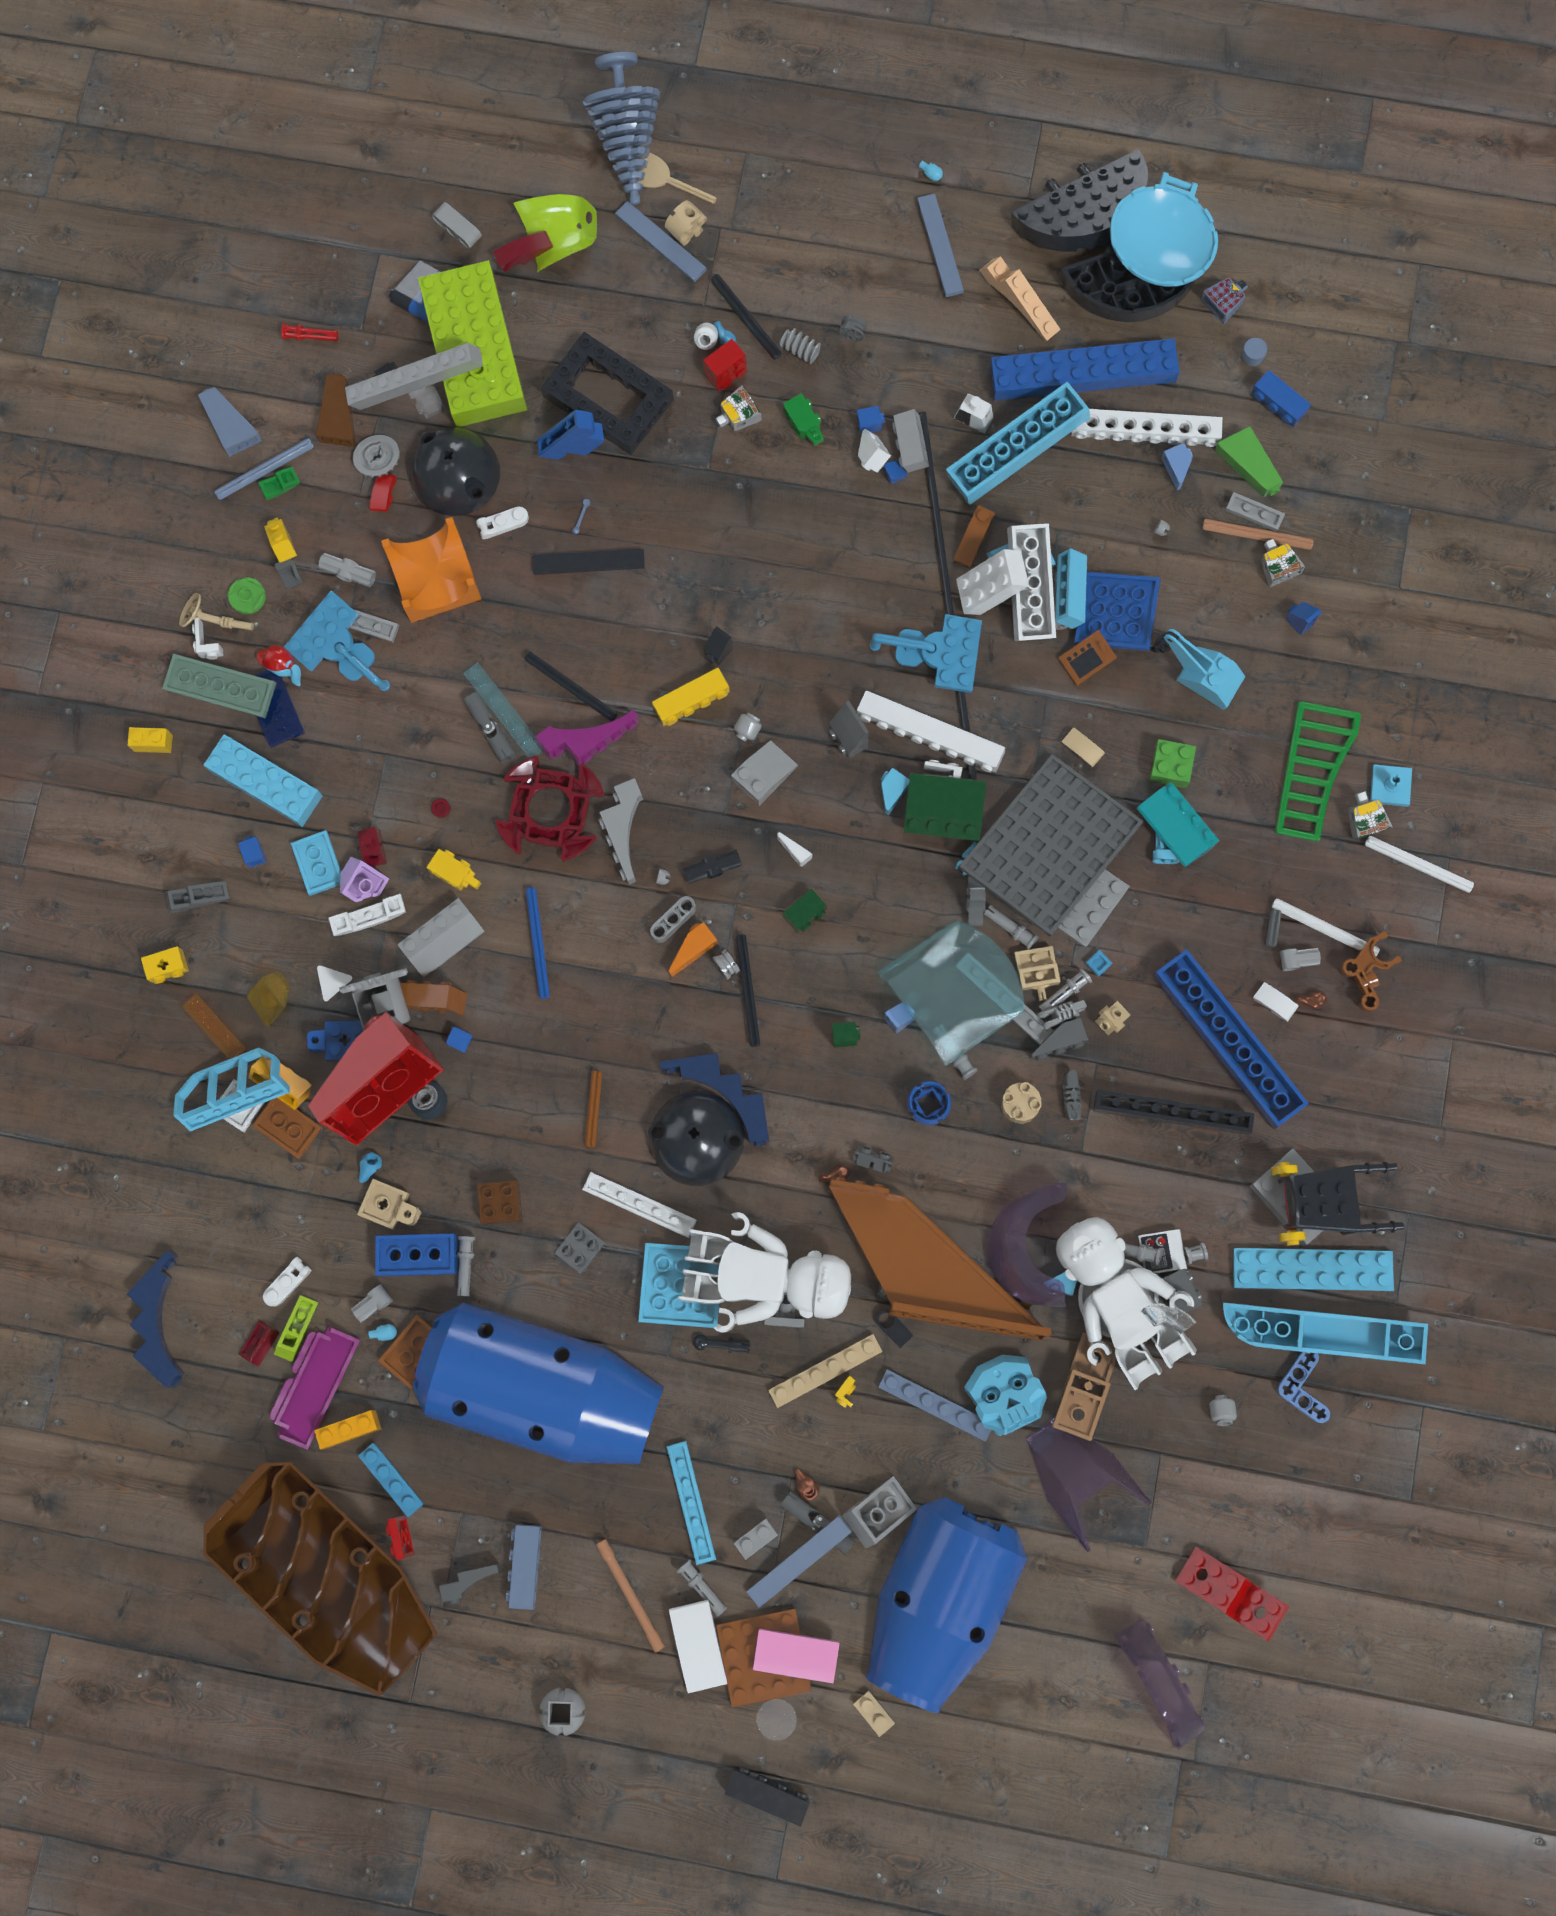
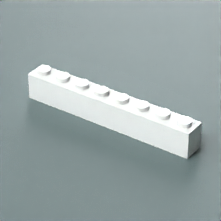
M869 691L865 692L857 709L858 716L864 722H874L879 728L887 730V728L891 729L896 735L901 737L906 735L915 743L921 744L923 742L929 745L928 747L932 750L939 751L940 749L952 758L959 757L964 759L963 761L969 765H979L982 770L989 773L991 771L997 772L1005 754V747Z

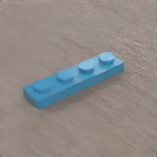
M375 1442L358 1455L407 1517H410L424 1505V1502Z

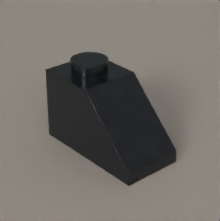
M717 626L704 647L705 659L711 664L715 662L719 666L732 651L733 646L731 636Z

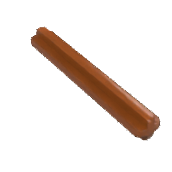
M592 1071L585 1136V1146L591 1148L596 1146L602 1072Z

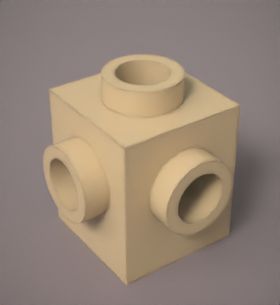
M1117 1001L1110 1008L1106 1005L1099 1012L1100 1017L1095 1022L1107 1035H1110L1113 1031L1118 1033L1125 1026L1123 1022L1130 1014Z

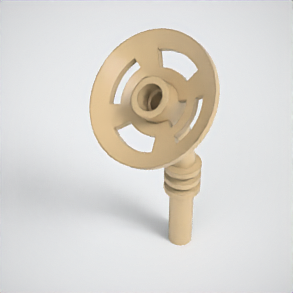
M198 593L193 594L187 601L179 620L181 627L187 626L194 618L199 617L201 620L219 624L221 627L229 629L234 627L252 631L254 628L253 623L203 613L199 609L201 595Z

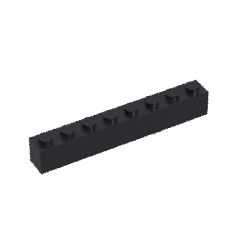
M1105 1090L1096 1091L1093 1112L1243 1135L1252 1133L1255 1114Z

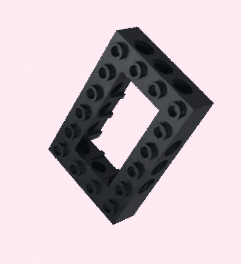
M586 332L582 333L541 386L543 397L568 414L574 410L591 412L594 422L602 424L604 438L629 455L634 453L674 400L672 389ZM591 360L597 370L601 369L610 375L612 380L616 379L625 385L627 390L631 389L642 399V402L626 423L573 388L575 381L582 372L586 371L585 368Z

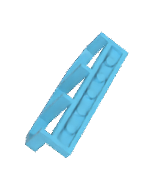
M256 1048L192 1074L175 1095L173 1116L189 1131H193L290 1093V1086L279 1076L280 1060L275 1055L261 1048ZM260 1057L270 1060L271 1079L246 1089L248 1062ZM238 1066L237 1093L216 1100L218 1074ZM208 1078V1104L183 1113L186 1097L200 1081Z

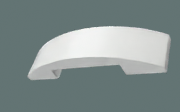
M401 894L383 899V902L351 913L344 912L329 917L333 935L339 936L360 931L406 913Z

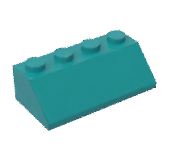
M1172 782L1159 789L1137 807L1138 811L1184 867L1209 852L1219 842L1218 838Z

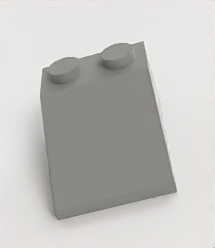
M769 741L743 762L731 775L733 783L760 806L798 765L772 741Z
M893 1476L856 1503L842 1516L863 1546L868 1548L879 1542L916 1511L917 1508Z

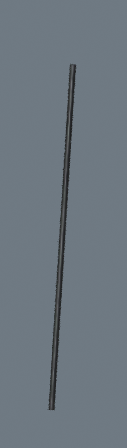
M920 412L919 415L929 467H926L946 614L954 616L926 412ZM957 691L962 730L970 733L965 692ZM967 764L969 779L977 780L975 764Z

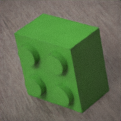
M1158 739L1155 745L1149 781L1166 785L1172 782L1176 787L1187 788L1190 783L1196 746Z

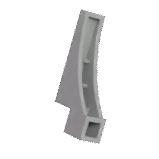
M635 778L614 786L615 793H613V797L618 805L601 811L600 815L602 818L598 819L602 830L607 829L609 835L605 837L609 847L614 846L616 852L612 854L616 864L620 863L623 868L619 870L623 881L627 880L629 885L636 882L629 853L630 830L637 806L643 800Z

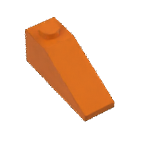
M704 922L701 924L697 923L690 928V932L687 934L669 969L671 977L718 944L717 939Z

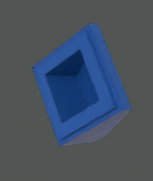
M899 460L883 465V470L890 484L907 477Z
M453 1027L446 1045L465 1053L473 1035Z

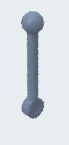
M589 499L583 500V509L576 527L572 529L574 534H578L580 531L579 526L586 508L590 506Z

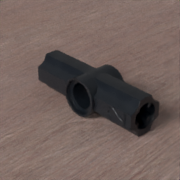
M736 849L719 856H708L699 863L683 868L688 884L705 878H716L725 871L742 866Z

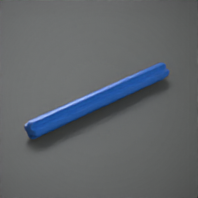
M534 887L526 889L538 991L540 999H547L550 997L537 892Z

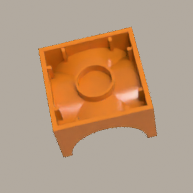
M453 517L445 519L443 528L425 539L410 543H395L389 539L381 541L400 590L403 608L411 623L481 600Z

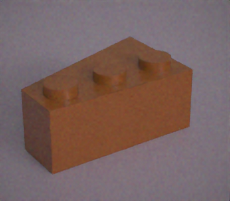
M406 980V983H400L408 1009L419 1011L435 1010L440 1011V1013L452 1011L464 1016L467 993L452 987L451 983L440 982V985H434V982L423 981V984H418L417 981Z

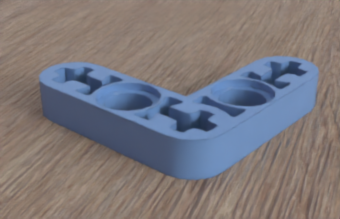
M1300 1352L1277 1387L1278 1395L1313 1421L1324 1423L1329 1420V1409L1301 1389V1386L1318 1363L1319 1355L1318 1353H1312L1314 1360L1306 1363L1305 1366L1309 1367L1307 1370L1298 1363L1299 1361L1304 1363L1306 1360L1305 1353L1310 1354L1311 1352ZM1295 1368H1300L1303 1371V1377L1299 1380L1293 1377V1370ZM1289 1377L1291 1381L1298 1383V1385L1292 1384L1289 1389L1291 1394L1284 1395L1282 1387L1290 1384V1381H1287ZM1301 1396H1305L1309 1400V1404L1305 1408L1300 1407L1298 1404ZM1313 1403L1316 1404L1314 1406L1316 1410H1324V1418L1320 1417L1319 1419H1317L1316 1417L1318 1414L1313 1410H1311L1310 1413H1308V1410L1312 1408Z

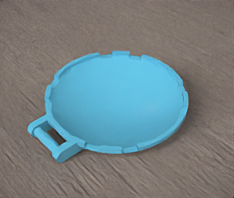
M1163 172L1159 184H1155L1153 187L1145 188L1143 186L1137 188L1117 205L1110 223L1112 246L1122 264L1140 279L1160 286L1184 285L1202 276L1212 264L1218 247V233L1215 231L1214 220L1207 208L1204 209L1198 203V199L1195 197L1198 187L1197 183L1192 182L1191 184Z

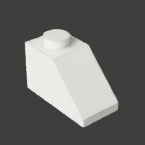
M864 429L862 431L858 457L862 461L861 465L866 470L870 471L872 469L878 473L891 455L877 435Z

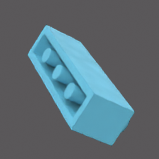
M1071 548L1058 555L1055 622L1073 629L1085 623L1087 555Z

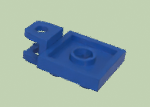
M325 1022V1030L307 1033V1047L309 1051L315 1053L325 1052L326 1061H340L356 1037L363 1032L361 1022ZM343 1036H347V1038L351 1040L350 1042H347L346 1046H343V1043L339 1042V1040L342 1039ZM315 1039L319 1040L317 1044H313L312 1042Z

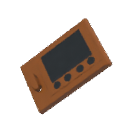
M1097 630L1058 658L1076 686H1079L1083 681L1117 659V656L1101 632Z

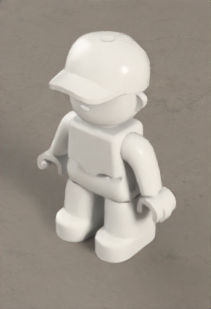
M735 1212L731 1215L735 1220H743L745 1226L740 1231L732 1230L731 1235L744 1236L748 1234V1237L763 1247L766 1252L735 1243L728 1237L720 1234L689 1229L691 1242L688 1257L685 1256V1260L694 1263L719 1265L718 1275L683 1269L685 1275L682 1296H678V1300L702 1304H720L725 1301L758 1302L749 1308L736 1311V1314H733L730 1310L719 1308V1313L729 1315L730 1322L726 1326L716 1325L714 1327L716 1331L721 1333L732 1330L735 1324L743 1325L770 1318L778 1311L780 1303L783 1302L784 1293H787L790 1304L799 1310L800 1315L805 1318H811L814 1314L817 1318L828 1319L836 1317L844 1311L851 1292V1272L843 1259L824 1254L822 1257L819 1251H811L807 1256L796 1260L792 1264L791 1269H788L789 1261L785 1244L768 1231L754 1224L750 1225L748 1218L740 1212Z
M1098 1217L1087 1218L1074 1224L1060 1236L1056 1245L1057 1257L1062 1266L1067 1269L1065 1274L1070 1280H1078L1087 1286L1099 1285L1087 1297L1082 1310L1088 1341L1091 1342L1087 1351L1089 1361L1093 1365H1097L1098 1357L1094 1354L1095 1348H1102L1107 1355L1112 1353L1109 1345L1100 1340L1102 1339L1100 1317H1102L1114 1344L1118 1364L1134 1390H1136L1139 1384L1154 1373L1160 1375L1162 1373V1368L1157 1360L1151 1356L1143 1342L1150 1338L1153 1340L1169 1369L1182 1356L1189 1352L1195 1355L1197 1351L1179 1324L1172 1317L1165 1314L1161 1306L1150 1296L1146 1289L1157 1293L1166 1300L1169 1299L1170 1308L1174 1315L1179 1313L1175 1300L1179 1298L1184 1299L1187 1302V1306L1194 1307V1300L1185 1291L1175 1292V1288L1148 1269H1127L1119 1274L1125 1259L1124 1250L1126 1245L1124 1240L1120 1237L1116 1238L1118 1236L1116 1231L1106 1220Z

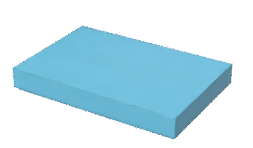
M327 830L291 843L309 896L340 885L341 869Z

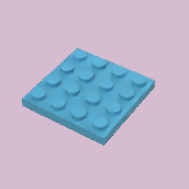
M645 1243L638 1322L714 1328L718 1325L719 1304L685 1302L678 1300V1296H682L685 1275L683 1269L718 1275L719 1265L686 1261L685 1256L688 1257L690 1246Z

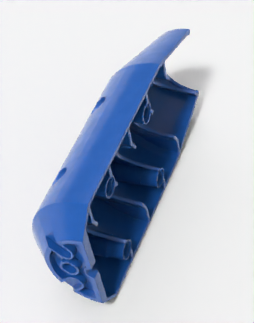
M466 1302L438 1315L435 1319L433 1329L430 1330L415 1373L416 1379L413 1383V1392L425 1417L568 1463L640 1464L651 1424L664 1389L662 1385L606 1347ZM488 1325L494 1329L490 1337L484 1334V1328ZM563 1349L569 1352V1358L566 1361H562L559 1358V1352ZM461 1402H464L467 1406L465 1414L460 1413L458 1410ZM537 1426L541 1427L544 1431V1435L541 1438L535 1437L533 1433Z

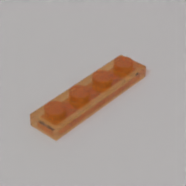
M195 994L182 1006L228 1059L244 1054L247 1051V1048L198 994Z

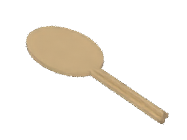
M649 153L648 158L644 159L648 161L647 168L641 170L645 172L644 180L637 182L643 184V187L657 188L668 183L715 204L716 197L670 177L667 164L658 156Z

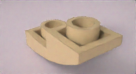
M1075 728L1062 740L1066 747L1076 753L1079 758L1091 767L1105 754L1102 749Z

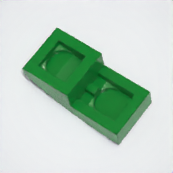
M293 467L275 472L274 477L258 482V486L266 501L300 484Z

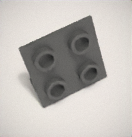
M578 1222L556 1250L555 1254L581 1274L583 1271H586L585 1269L590 1262H593L592 1259L597 1257L596 1254H598L601 1248H604L605 1242Z

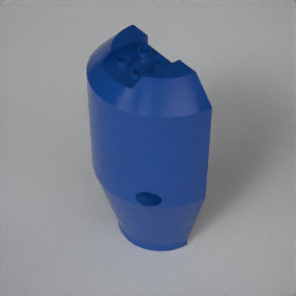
M946 1497L917 1507L878 1597L869 1669L865 1676L868 1681L890 1694L933 1713L940 1712L942 1705L989 1650L1028 1560L1018 1531L1000 1522L995 1530L996 1526L986 1520L980 1523L976 1521L977 1517L965 1511L963 1515L964 1506ZM899 1591H904L907 1594V1598L903 1602H898L895 1598L896 1593ZM974 1627H979L981 1630L980 1635L977 1637L970 1635V1631Z

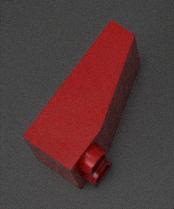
M386 1012L382 1016L371 1018L366 1023L365 1031L356 1037L308 1105L320 1124L356 1146L444 1070L421 1037Z

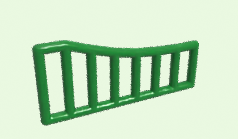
M1304 701L1298 702L1276 821V834L1315 842L1320 840L1327 803L1334 780L1347 752L1358 735L1361 720L1359 712ZM1304 709L1353 719L1351 729L1302 720ZM1301 727L1344 735L1348 736L1344 745L1340 746L1299 738ZM1298 745L1339 753L1334 763L1296 755ZM1298 763L1329 769L1330 772L1327 780L1294 774V764ZM1291 781L1324 787L1322 796L1316 797L1291 792ZM1288 799L1319 805L1317 815L1287 810ZM1285 817L1314 822V833L1284 828Z

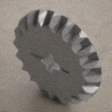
M370 436L361 441L353 453V463L360 474L362 473L366 477L371 476L372 478L374 476L380 477L382 474L387 475L389 470H393V467L398 465L397 461L400 459V450L397 443L388 436Z

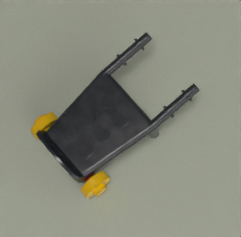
M1280 1162L1278 1166L1271 1167L1272 1176H1280L1279 1184L1284 1183L1288 1224L1283 1225L1287 1233L1279 1234V1241L1287 1242V1246L1299 1245V1241L1306 1240L1305 1232H1297V1229L1340 1231L1342 1235L1362 1232L1377 1234L1378 1231L1394 1233L1396 1230H1404V1223L1395 1221L1378 1224L1372 1222L1371 1224L1361 1225L1355 1173L1370 1174L1371 1172L1388 1173L1389 1171H1396L1397 1164L1387 1162L1370 1164L1367 1162L1364 1165H1349L1293 1176V1174H1298L1297 1165H1290V1162Z

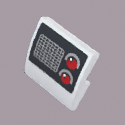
M1180 1229L1138 1236L1140 1245L1143 1244L1153 1249H1163L1160 1265L1143 1261L1145 1269L1153 1273L1187 1269Z

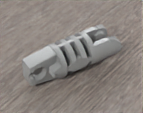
M1084 1000L1076 1003L1069 1001L1040 1012L1038 1016L1042 1019L1051 1015L1053 1020L1043 1024L1044 1028L1047 1029L1078 1017L1079 1012L1084 1011L1087 1005Z

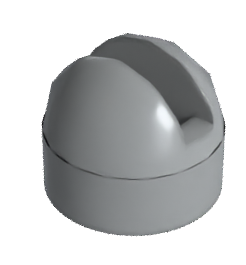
M1160 520L1154 533L1160 536L1167 535L1168 533L1165 529L1170 530L1169 524Z
M659 869L656 884H668L670 880L666 879V877L670 878V873Z

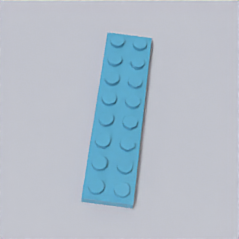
M1233 1248V1288L1394 1291L1393 1251Z

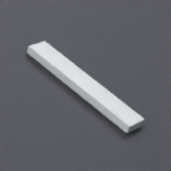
M590 1172L582 1189L687 1238L690 1237L689 1229L693 1230L697 1221Z

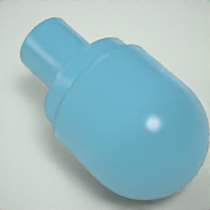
M924 161L920 163L919 167L925 171L926 177L932 181H939L942 178L943 171L934 163L927 164Z
M391 1324L380 1325L376 1330L369 1331V1338H378L381 1341L392 1340L395 1338L397 1330Z

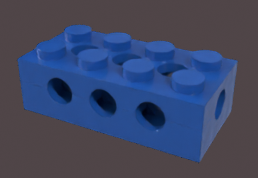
M458 1235L376 1236L375 1276L458 1275ZM419 1250L421 1256L418 1260H414L413 1254ZM439 1250L440 1257L434 1260L433 1252ZM400 1251L401 1257L399 1260L395 1261L394 1254L395 1252Z

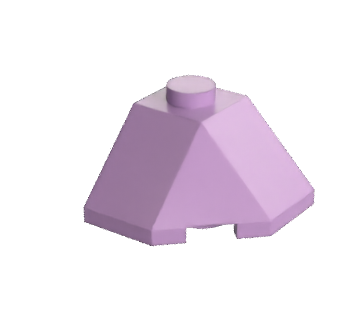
M350 857L341 872L340 893L354 902L362 901L368 897L379 896L389 878L363 861Z

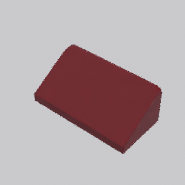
M259 1320L238 1355L248 1362L260 1366L279 1335V1331Z

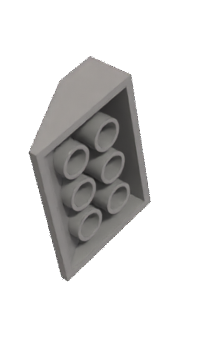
M1293 1148L1272 1166H1278L1280 1162H1290V1165H1297L1298 1174H1293V1176L1314 1172ZM1270 1168L1249 1187L1283 1225L1288 1224L1284 1183L1279 1184L1280 1176H1272ZM1297 1229V1232H1305L1306 1240L1299 1241L1302 1246L1307 1245L1323 1230Z

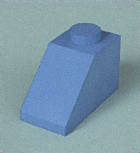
M1185 443L1164 451L1161 458L1177 490L1181 489L1193 458L1191 450L1186 447Z
M902 1002L885 1013L884 1020L897 1034L914 1021L915 1017L913 1015L915 1012L910 1005L905 1006Z

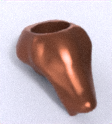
M1321 991L1311 992L1307 996L1297 995L1295 1002L1319 1009L1327 1002V996Z
M845 1165L837 1166L830 1173L819 1174L818 1181L830 1182L831 1179L835 1180L836 1177L847 1179L850 1171Z
M797 1469L795 1471V1478L799 1497L806 1501L815 1499L819 1495V1484L815 1483L802 1470Z

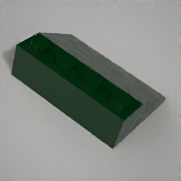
M910 772L904 833L980 841L986 781Z

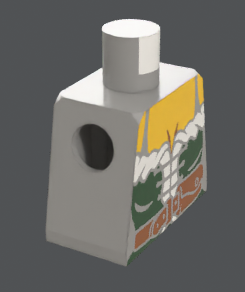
M743 385L720 404L722 415L715 418L720 428L729 423L734 431L762 421L760 410Z
M1274 539L1264 544L1267 552L1263 554L1261 564L1269 588L1302 574L1305 566L1288 544L1278 547Z
M1366 791L1354 794L1358 805L1348 809L1352 838L1359 839L1392 827L1379 799L1369 801Z

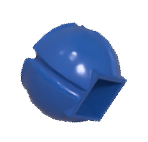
M923 1081L920 1083V1086H914L907 1098V1108L909 1112L913 1113L912 1118L920 1124L929 1126L938 1124L940 1119H946L952 1104L950 1094L945 1092L946 1088L935 1081ZM932 1092L941 1108L926 1116L917 1101Z

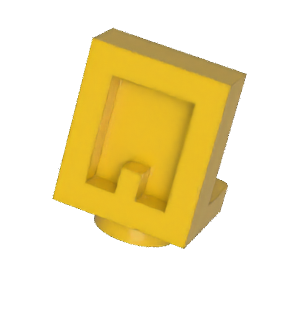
M848 1376L835 1394L838 1397L836 1402L844 1408L847 1405L849 1407L853 1405L844 1397L845 1394L849 1396L856 1387L854 1385L855 1380Z

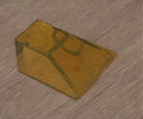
M281 971L263 976L246 996L266 1028L274 1022L287 1004L290 985Z

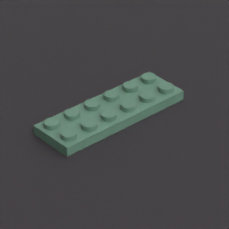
M173 654L162 689L266 718L276 682Z

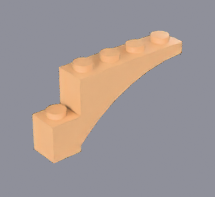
M1001 256L992 259L980 269L989 285L995 287L1018 308L1044 341H1048L1061 330L1020 269L1010 271Z

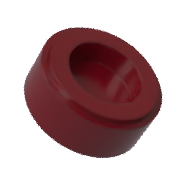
M440 798L432 803L431 811L437 818H445L450 814L451 807L448 801Z

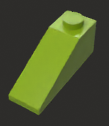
M301 1295L299 1296L277 1343L274 1355L291 1362L293 1361L318 1302Z

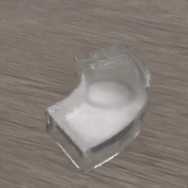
M1161 1303L1148 1305L1141 1310L1154 1327L1167 1325L1174 1328L1180 1334L1196 1323L1183 1310L1177 1307L1174 1309Z

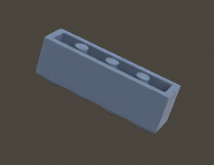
M517 1524L515 1529H512L511 1541H514V1549L510 1550L509 1561L512 1562V1570L508 1571V1582H511L510 1591L507 1590L506 1603H509V1608L535 1609L542 1526Z

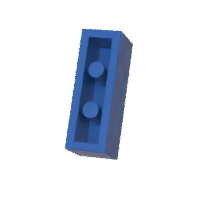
M1270 370L1254 385L1251 392L1256 400L1262 401L1271 412L1278 414L1284 423L1290 424L1292 427L1306 415L1311 406L1307 400Z

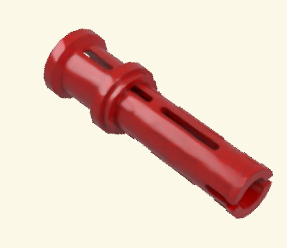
M282 324L281 336L283 340L290 338L297 339L298 341L312 339L338 342V330L304 328L301 324H298V326ZM313 333H316V334H327V336L313 335Z

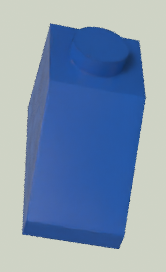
M1303 601L1299 605L1294 604L1288 610L1289 614L1286 620L1299 635H1302L1316 623L1322 611Z

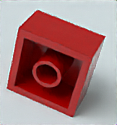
M733 339L703 360L705 376L718 392L728 388L732 381L743 377L747 371L746 354Z

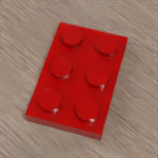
M407 1516L389 1519L388 1524H386L387 1535L391 1536L393 1543L390 1545L392 1556L396 1557L397 1561L415 1555Z

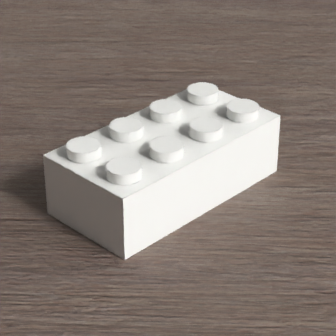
M1003 549L956 579L964 614L974 615L985 613L1029 586L1021 550Z

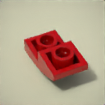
M382 474L380 477L377 476L372 490L370 511H388L393 500L391 492L397 481L395 475Z

